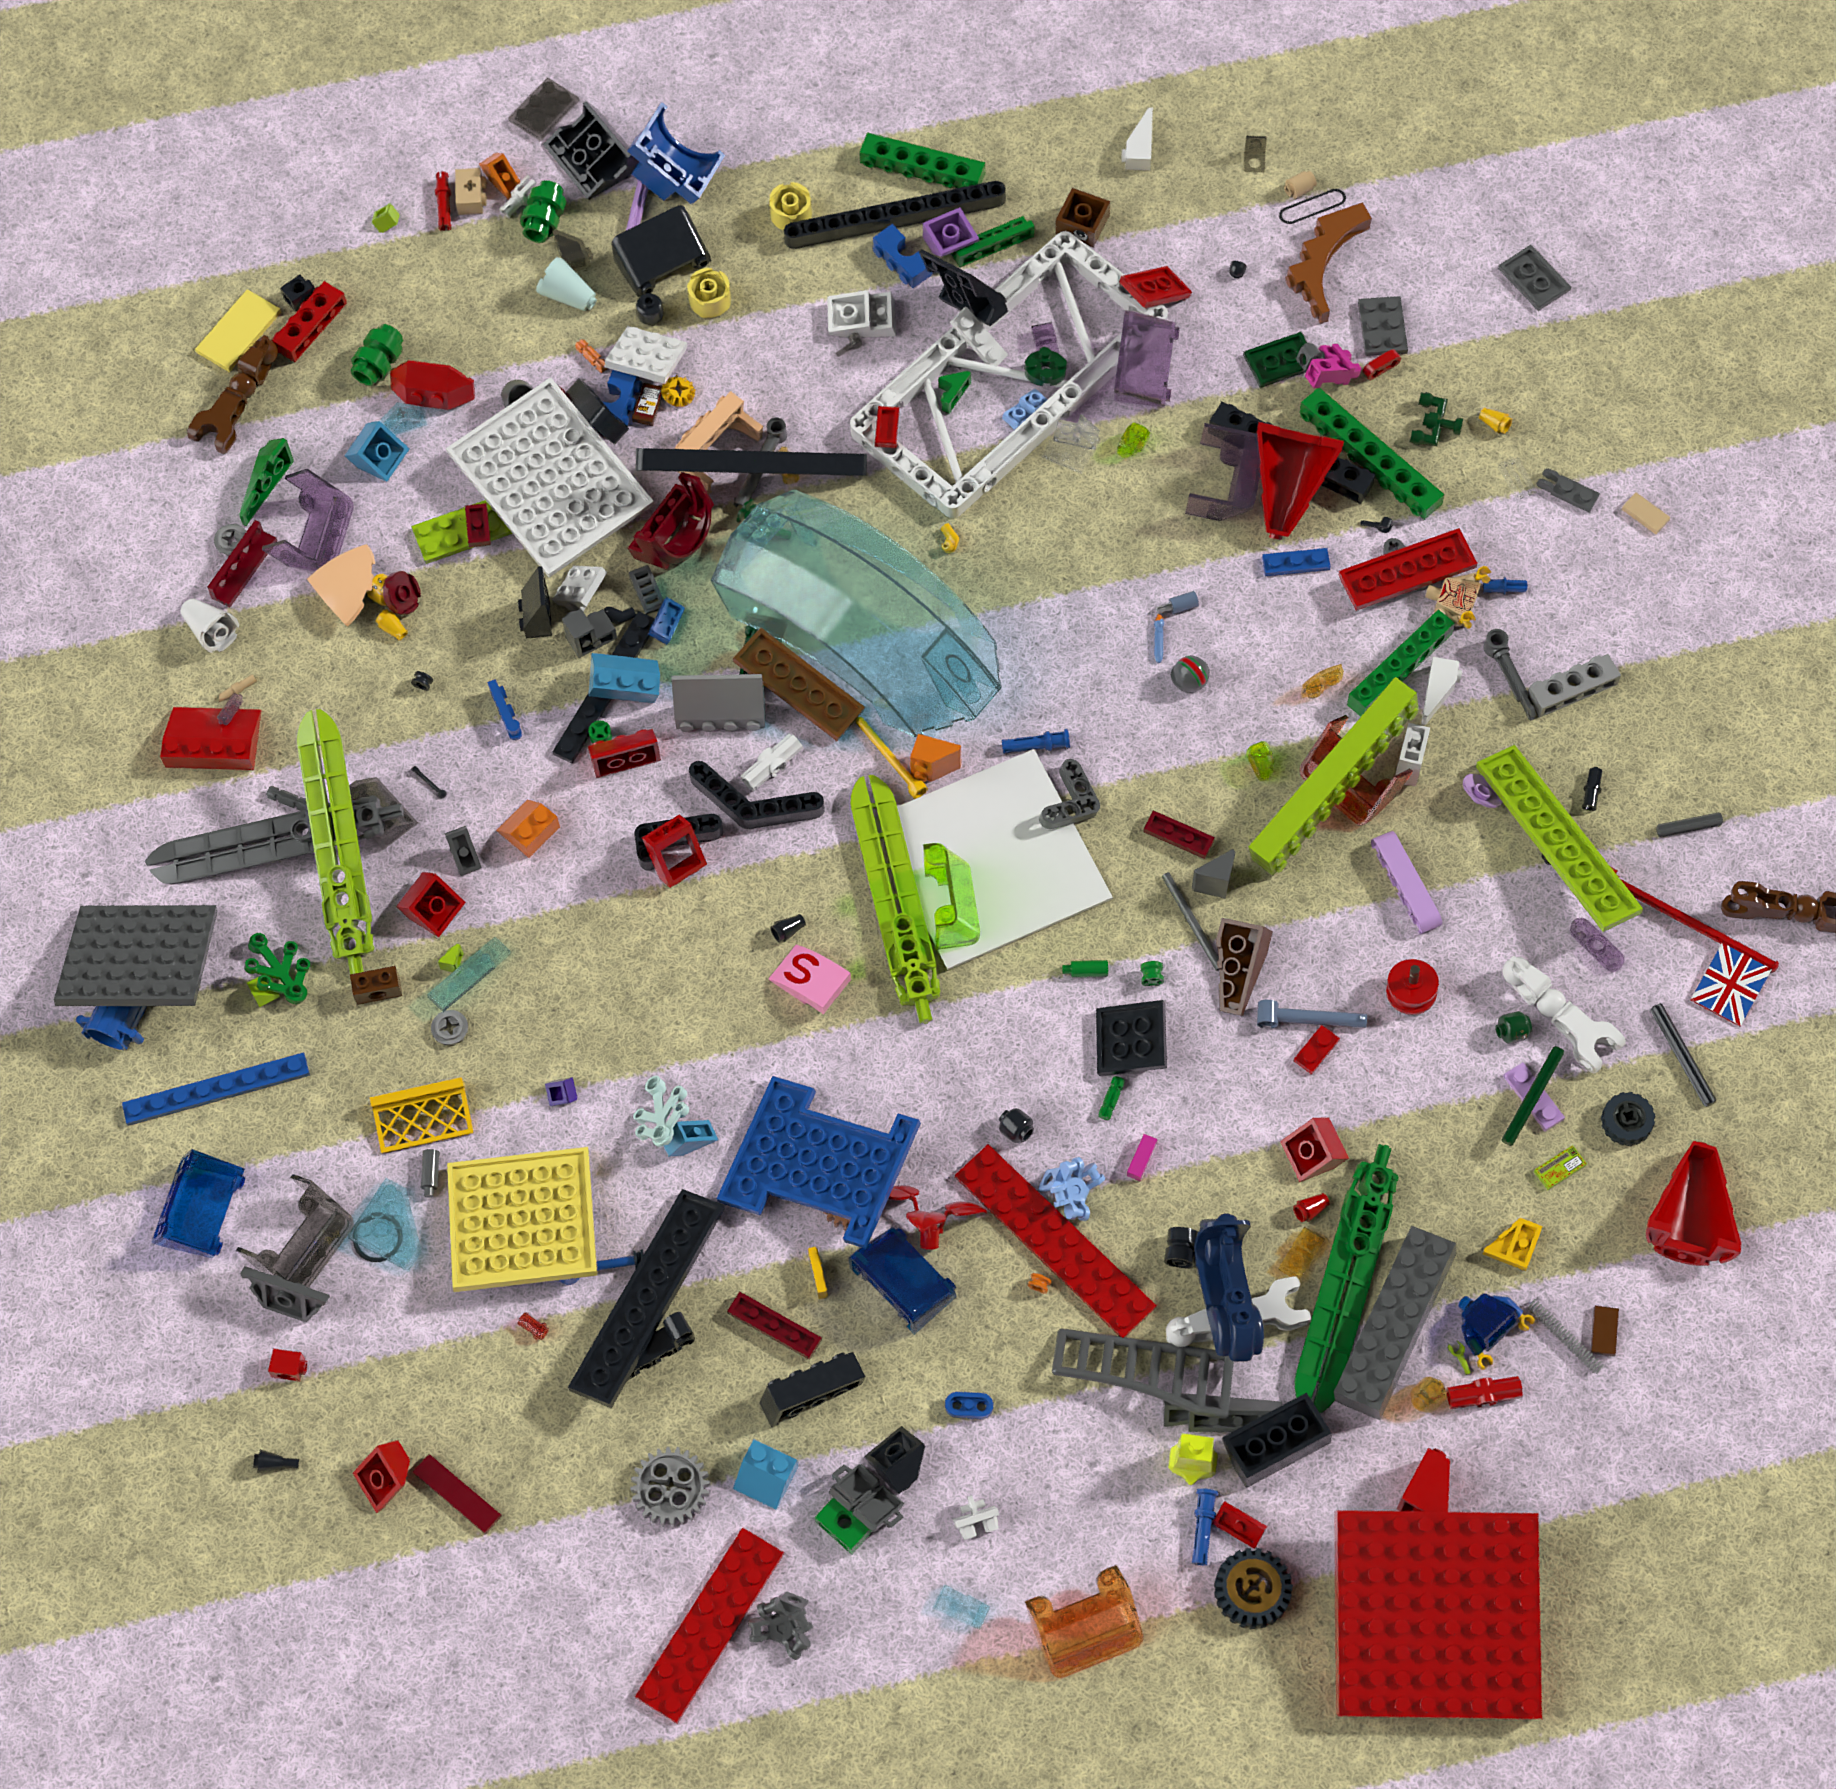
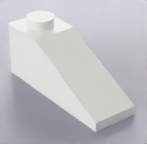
M1153 108L1147 109L1128 138L1126 150L1122 149L1121 162H1126L1125 170H1150Z
M1438 657L1432 658L1422 725L1428 723L1453 692L1455 684L1460 683L1462 670H1458L1459 661Z
M1408 723L1394 781L1400 782L1403 785L1416 786L1430 732L1429 727Z

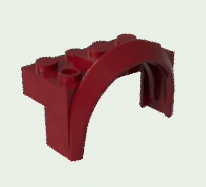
M684 472L680 473L678 479L682 485L675 484L643 528L633 536L634 540L627 549L635 560L667 569L670 564H679L689 559L703 544L709 532L714 503L700 477ZM692 515L700 518L701 520L693 519L688 516ZM683 520V523L678 533L670 542L665 544L668 538L673 533V531L676 529V527L679 526L680 522Z

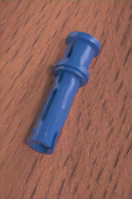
M1068 728L1061 732L1050 733L1045 731L1043 735L1002 739L1003 754L1044 748L1048 751L1059 747L1070 748Z
M1200 1488L1196 1491V1494H1198L1197 1509L1194 1510V1515L1197 1521L1191 1564L1197 1563V1565L1207 1566L1212 1520L1216 1517L1214 1505L1215 1497H1218V1491Z

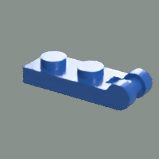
M496 679L487 682L510 739L519 740L522 737L520 724L512 718L515 716L511 704L507 705L504 700L507 698V694L503 685L499 687Z

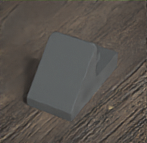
M466 825L444 833L460 876L482 868Z

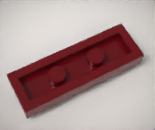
M1154 810L1143 829L1144 833L1203 859L1206 858L1215 840V837Z

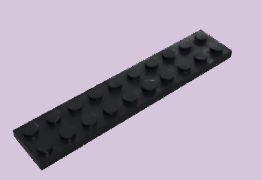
M685 1189L680 1191L568 1386L570 1392L612 1409L724 1212L723 1204Z

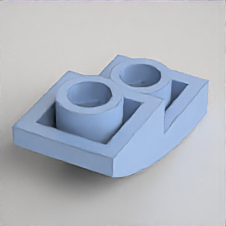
M1033 389L1022 396L1017 405L1004 412L1002 419L1015 430L1048 399L1037 389Z

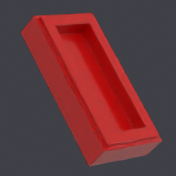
M878 406L875 447L896 448L900 407Z

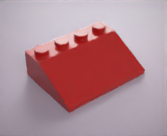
M173 707L163 735L160 754L165 768L254 770L262 710Z

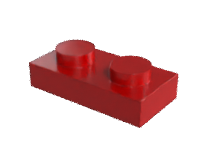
M1321 1025L1293 1061L1312 1075L1338 1044L1340 1038Z
M1226 1501L1223 1502L1212 1522L1216 1527L1253 1549L1257 1547L1267 1528L1265 1524Z

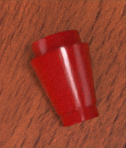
M1321 1193L1298 1200L1296 1205L1293 1206V1211L1300 1222H1310L1330 1205V1201L1326 1194Z

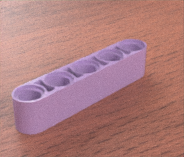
M1390 831L1371 839V846L1378 853L1376 856L1382 867H1386L1388 871L1387 876L1393 887L1396 886L1399 892L1397 894L1403 905L1407 906L1408 914L1414 925L1417 924L1419 934L1441 926V916L1395 832Z

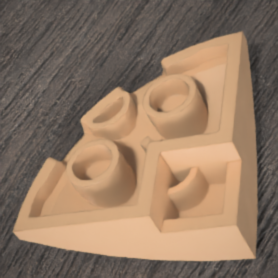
M367 544L356 547L330 560L307 578L319 596L346 626H349L364 607L362 600L366 592L372 590L374 575L371 571L372 565L375 564L373 552Z

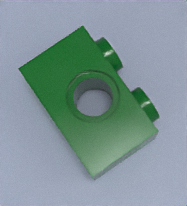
M833 1497L815 1516V1523L852 1555L872 1532L852 1514L853 1511H848ZM842 1519H849L852 1522L851 1526L846 1529L840 1528L838 1523Z

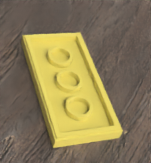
M247 289L196 347V353L230 372L252 344L261 337L280 315L281 309Z

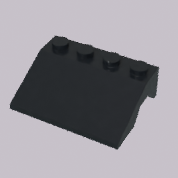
M587 101L583 103V113L571 125L559 127L543 144L588 200L628 178L639 163L635 157L627 152L629 146L601 112Z
M923 249L919 251L928 272H937L940 275L944 284L939 295V299L942 302L960 311L967 307L980 322L988 326L993 325L1009 312L1006 306V298L1002 293L995 291L975 276Z

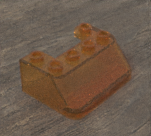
M1117 1565L1104 1569L1098 1574L1096 1583L1099 1593L1055 1611L1050 1600L1045 1596H1037L1024 1601L1033 1631L1053 1676L1057 1678L1069 1676L1133 1650L1143 1642L1144 1635L1130 1587Z

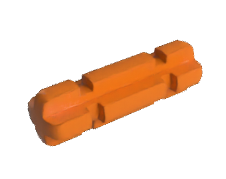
M584 339L576 342V350L579 353H583L582 356L593 366H596L600 373L608 369L605 368V360L601 359V356L591 346H588Z

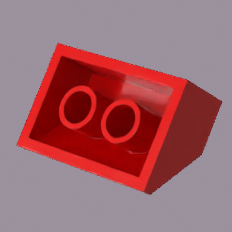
M642 729L635 734L620 735L612 740L605 742L597 741L588 746L596 778L661 761L658 741L653 729Z

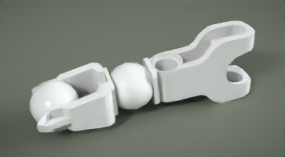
M1513 956L1503 965V977L1506 982L1511 984L1529 1005L1532 1004L1534 1006L1537 1003L1539 1012L1546 1017L1552 1018L1551 1022L1572 1042L1575 1060L1589 1072L1597 1073L1602 1067V1060L1594 1049L1595 1044L1604 1043L1614 1050H1619L1625 1045V1037L1611 1023L1593 1021L1570 1001L1566 1004V999L1562 992L1557 989H1550L1552 986L1551 979L1530 965L1527 960L1522 957Z
M1297 1277L1276 1280L1270 1286L1266 1295L1252 1298L1253 1304L1260 1311L1263 1326L1274 1325L1280 1330L1291 1331L1307 1326L1310 1323L1312 1317L1308 1310H1293L1285 1302L1287 1295L1297 1292L1300 1282ZM1206 1309L1187 1317L1172 1319L1166 1327L1167 1342L1177 1347H1185L1191 1343L1213 1340Z

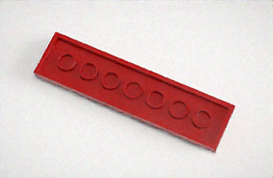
M742 1527L638 1690L635 1698L678 1724L784 1556V1552Z

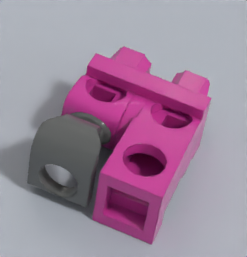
M1306 343L1301 347L1296 358L1306 372L1305 377L1313 388H1320L1322 383L1331 382L1348 385L1351 378H1358L1362 370L1358 363L1351 362L1352 357L1349 350H1342L1338 344L1317 347L1312 343ZM1304 354H1305L1306 359H1307L1305 365L1303 364V361H1302Z

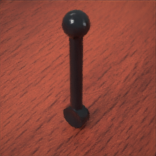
M416 766L411 768L416 775L421 777L438 793L440 798L446 797L447 792L438 788Z

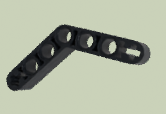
M695 761L689 766V775L693 786L744 829L817 819L824 813V799L818 792L750 802L705 762ZM712 787H720L718 790H711ZM730 800L736 801L734 804H727ZM790 807L797 808L795 811L787 810ZM767 811L775 812L772 815L765 814ZM746 814L752 815L751 818H743Z

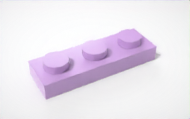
M1524 1062L1506 1072L1503 1076L1521 1101L1524 1100L1535 1080V1077ZM1544 1090L1531 1114L1546 1132L1562 1122L1565 1117Z

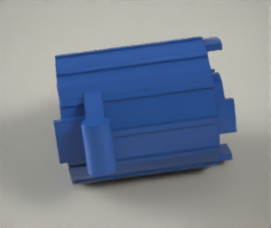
M96 1006L91 1017L79 1015L76 1018V1022L83 1028L81 1033L90 1040L92 1038L101 1044L118 1050H127L130 1042L136 1044L144 1042L143 1036L136 1031V1028L147 1006Z

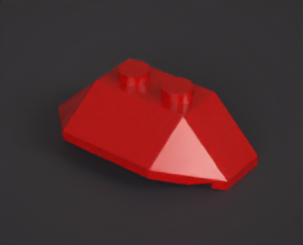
M407 360L390 370L391 389L406 405L450 410L473 401L475 398L474 380L470 377L467 378L462 372L450 365Z

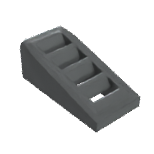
M649 565L630 571L629 578L645 614L659 610L663 603V597ZM651 583V585L640 589L641 586ZM652 591L655 592V593H653V594H650V595H647V596L643 597V595H645V594H647V593H650V592H652ZM658 599L657 602L651 603L649 605L646 604V602Z

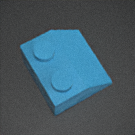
M380 421L366 423L344 456L358 469L388 482L410 448Z
M753 1439L741 1463L733 1489L777 1510L799 1467L798 1461Z

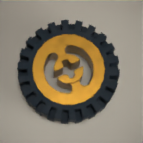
M1245 1548L1243 1552L1238 1550L1233 1556H1228L1226 1561L1221 1564L1215 1579L1214 1596L1217 1598L1216 1604L1218 1608L1221 1607L1223 1610L1222 1614L1225 1617L1228 1616L1233 1624L1235 1622L1239 1623V1627L1245 1628V1626H1250V1629H1256L1258 1626L1265 1628L1267 1624L1272 1625L1278 1618L1283 1616L1292 1597L1293 1584H1291V1575L1287 1573V1566L1280 1563L1281 1559L1278 1556L1275 1558L1271 1556L1272 1552H1261V1548H1256L1255 1551H1252L1251 1548ZM1247 1573H1258L1264 1576L1270 1584V1594L1265 1593V1581L1263 1580L1259 1584L1257 1591L1253 1590L1248 1595L1247 1601L1260 1602L1259 1604L1245 1602L1236 1591V1583H1241V1593L1244 1596L1249 1586H1254L1258 1582L1259 1575H1247Z

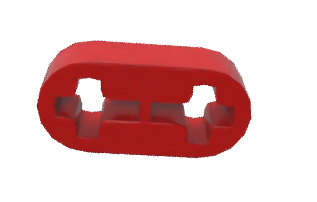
M1394 349L1389 350L1366 364L1362 372L1371 381L1397 366L1401 361V357Z

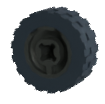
M1622 1092L1619 1095H1614L1606 1103L1601 1116V1126L1606 1136H1609L1613 1142H1617L1622 1146L1638 1145L1650 1135L1655 1125L1654 1119L1656 1116L1653 1112V1106L1648 1103L1649 1101L1646 1098L1641 1097L1642 1095L1633 1094V1092Z

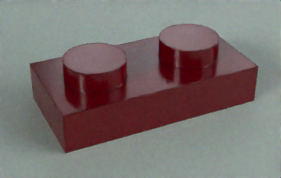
M487 503L466 505L465 514L469 548L491 545Z

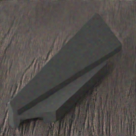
M1181 1394L1182 1398L1195 1403L1196 1394ZM1206 1395L1205 1406L1219 1408L1221 1396ZM1230 1397L1229 1415L1227 1418L1222 1419L1197 1415L1163 1400V1426L1170 1427L1188 1424L1189 1432H1233L1282 1406V1402Z

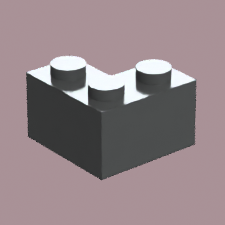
M582 609L568 613L562 618L566 639L578 658L617 639L616 629L603 609L598 612H592L587 617Z

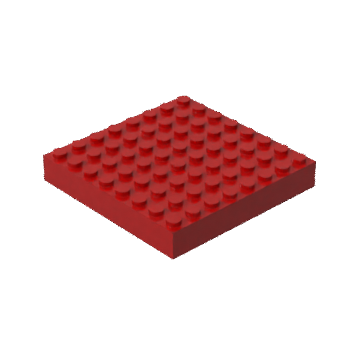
M1334 1511L1336 1715L1542 1719L1538 1513Z

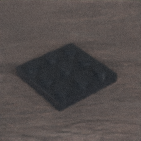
M1163 1000L1096 1008L1097 1074L1099 1076L1167 1068L1166 1007Z

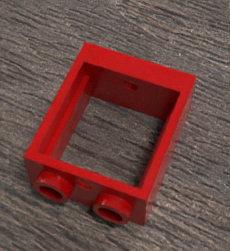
M680 814L642 837L659 879L669 888L679 884L682 880L707 865L691 823ZM685 836L693 854L668 870L660 851Z

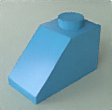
M710 1120L680 1121L674 1125L673 1138L664 1148L669 1157L684 1156L718 1141V1138Z

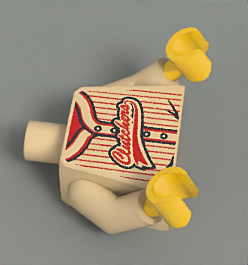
M1481 566L1477 572L1445 578L1442 589L1429 585L1425 598L1437 601L1434 613L1439 609L1455 622L1454 626H1463L1470 629L1472 627L1470 621L1476 620L1472 610L1481 586L1479 582L1481 580L1483 583H1489L1490 577L1487 574H1490L1491 570L1487 566Z

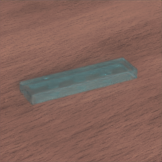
M494 937L427 994L428 999L442 1012H445L511 954V951Z

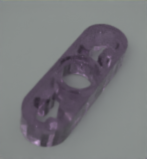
M1576 918L1572 921L1569 929L1571 936L1607 971H1619L1625 961L1624 955L1587 919ZM1583 925L1585 927L1584 932L1576 931L1577 926L1581 927ZM1590 933H1592L1588 940L1585 941L1584 939L1586 938V936H1589ZM1598 940L1603 944V948L1595 950L1591 947L1590 943ZM1610 958H1618L1617 964L1609 963Z

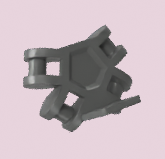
M786 1591L780 1599L774 1597L770 1599V1603L766 1604L763 1602L758 1604L757 1610L760 1617L748 1620V1626L751 1627L749 1641L761 1642L771 1639L785 1645L787 1654L792 1659L798 1660L801 1657V1652L808 1650L811 1646L809 1638L804 1634L813 1628L812 1622H808L805 1617L807 1614L805 1607L808 1604V1600ZM789 1599L796 1600V1601H798L799 1603H795V1604H794V1603L790 1602ZM768 1625V1631H761V1627ZM794 1637L797 1642L796 1644L791 1641Z

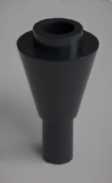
M260 1449L259 1454L254 1453L253 1468L258 1469L257 1473L282 1468L298 1469L299 1459L283 1458V1456Z

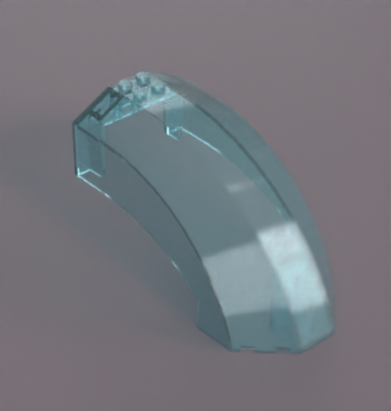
M793 489L758 504L730 535L711 578V582L730 616L757 630L760 627L773 637L801 651L836 674L873 704L884 724L910 736L917 737L918 734L923 735V732L935 728L938 731L952 727L953 723L957 721H972L976 719L1002 688L999 678V660L996 652L997 643L982 622L955 592L920 560L897 542L860 518L830 503Z

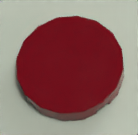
M397 571L391 573L385 579L383 585L385 603L393 613L407 615L413 613L418 608V597H421V591L413 575L407 574L406 571Z

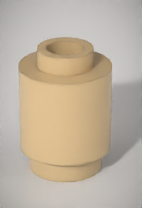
M1303 171L1285 181V192L1289 197L1292 196L1296 199L1313 190V187L1317 185L1316 178L1311 171Z

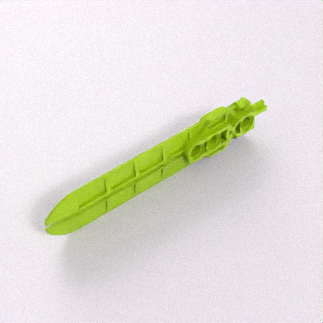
M316 709L320 740L318 741L313 712L310 710L304 715L299 725L297 748L320 883L324 923L331 938L329 943L332 955L337 959L348 958L350 974L364 972L361 955L374 951L373 934H371L372 914L369 896L366 892L340 731L334 720L322 709ZM319 746H321L325 774L323 773ZM324 779H326L331 807H329ZM330 812H332L336 841H334ZM335 846H337V849H338V855H339L340 865H338V859H337V853H336V847H335ZM343 871L345 878L340 883L338 881V874ZM344 894H347L349 900L347 904L343 905L341 898ZM359 921L366 922V934L365 931L358 927ZM340 925L341 928L336 934V940L333 933V929L336 926ZM354 938L356 946L353 950H350L349 941Z
M868 775L875 802L871 803L865 778L862 776L857 780L852 790L851 811L891 978L896 985L895 991L900 1004L903 1006L915 1005L919 1023L928 1024V1022L933 1021L929 1002L940 997V982L937 979L936 961L896 801L891 789L884 781L875 775ZM876 808L882 833H878L872 809ZM880 839H884L889 859L887 864L885 863ZM887 869H891L897 894L892 892ZM895 900H899L901 908V913L899 914L897 912ZM901 925H906L909 927L907 930L898 929V927ZM905 946H912L914 948L911 951L903 950ZM925 969L932 970V979L930 980V983L928 975L924 971ZM901 974L906 975L904 978L905 989L903 985H900L897 978ZM916 987H921L924 989V991L921 993H916L913 991V989Z

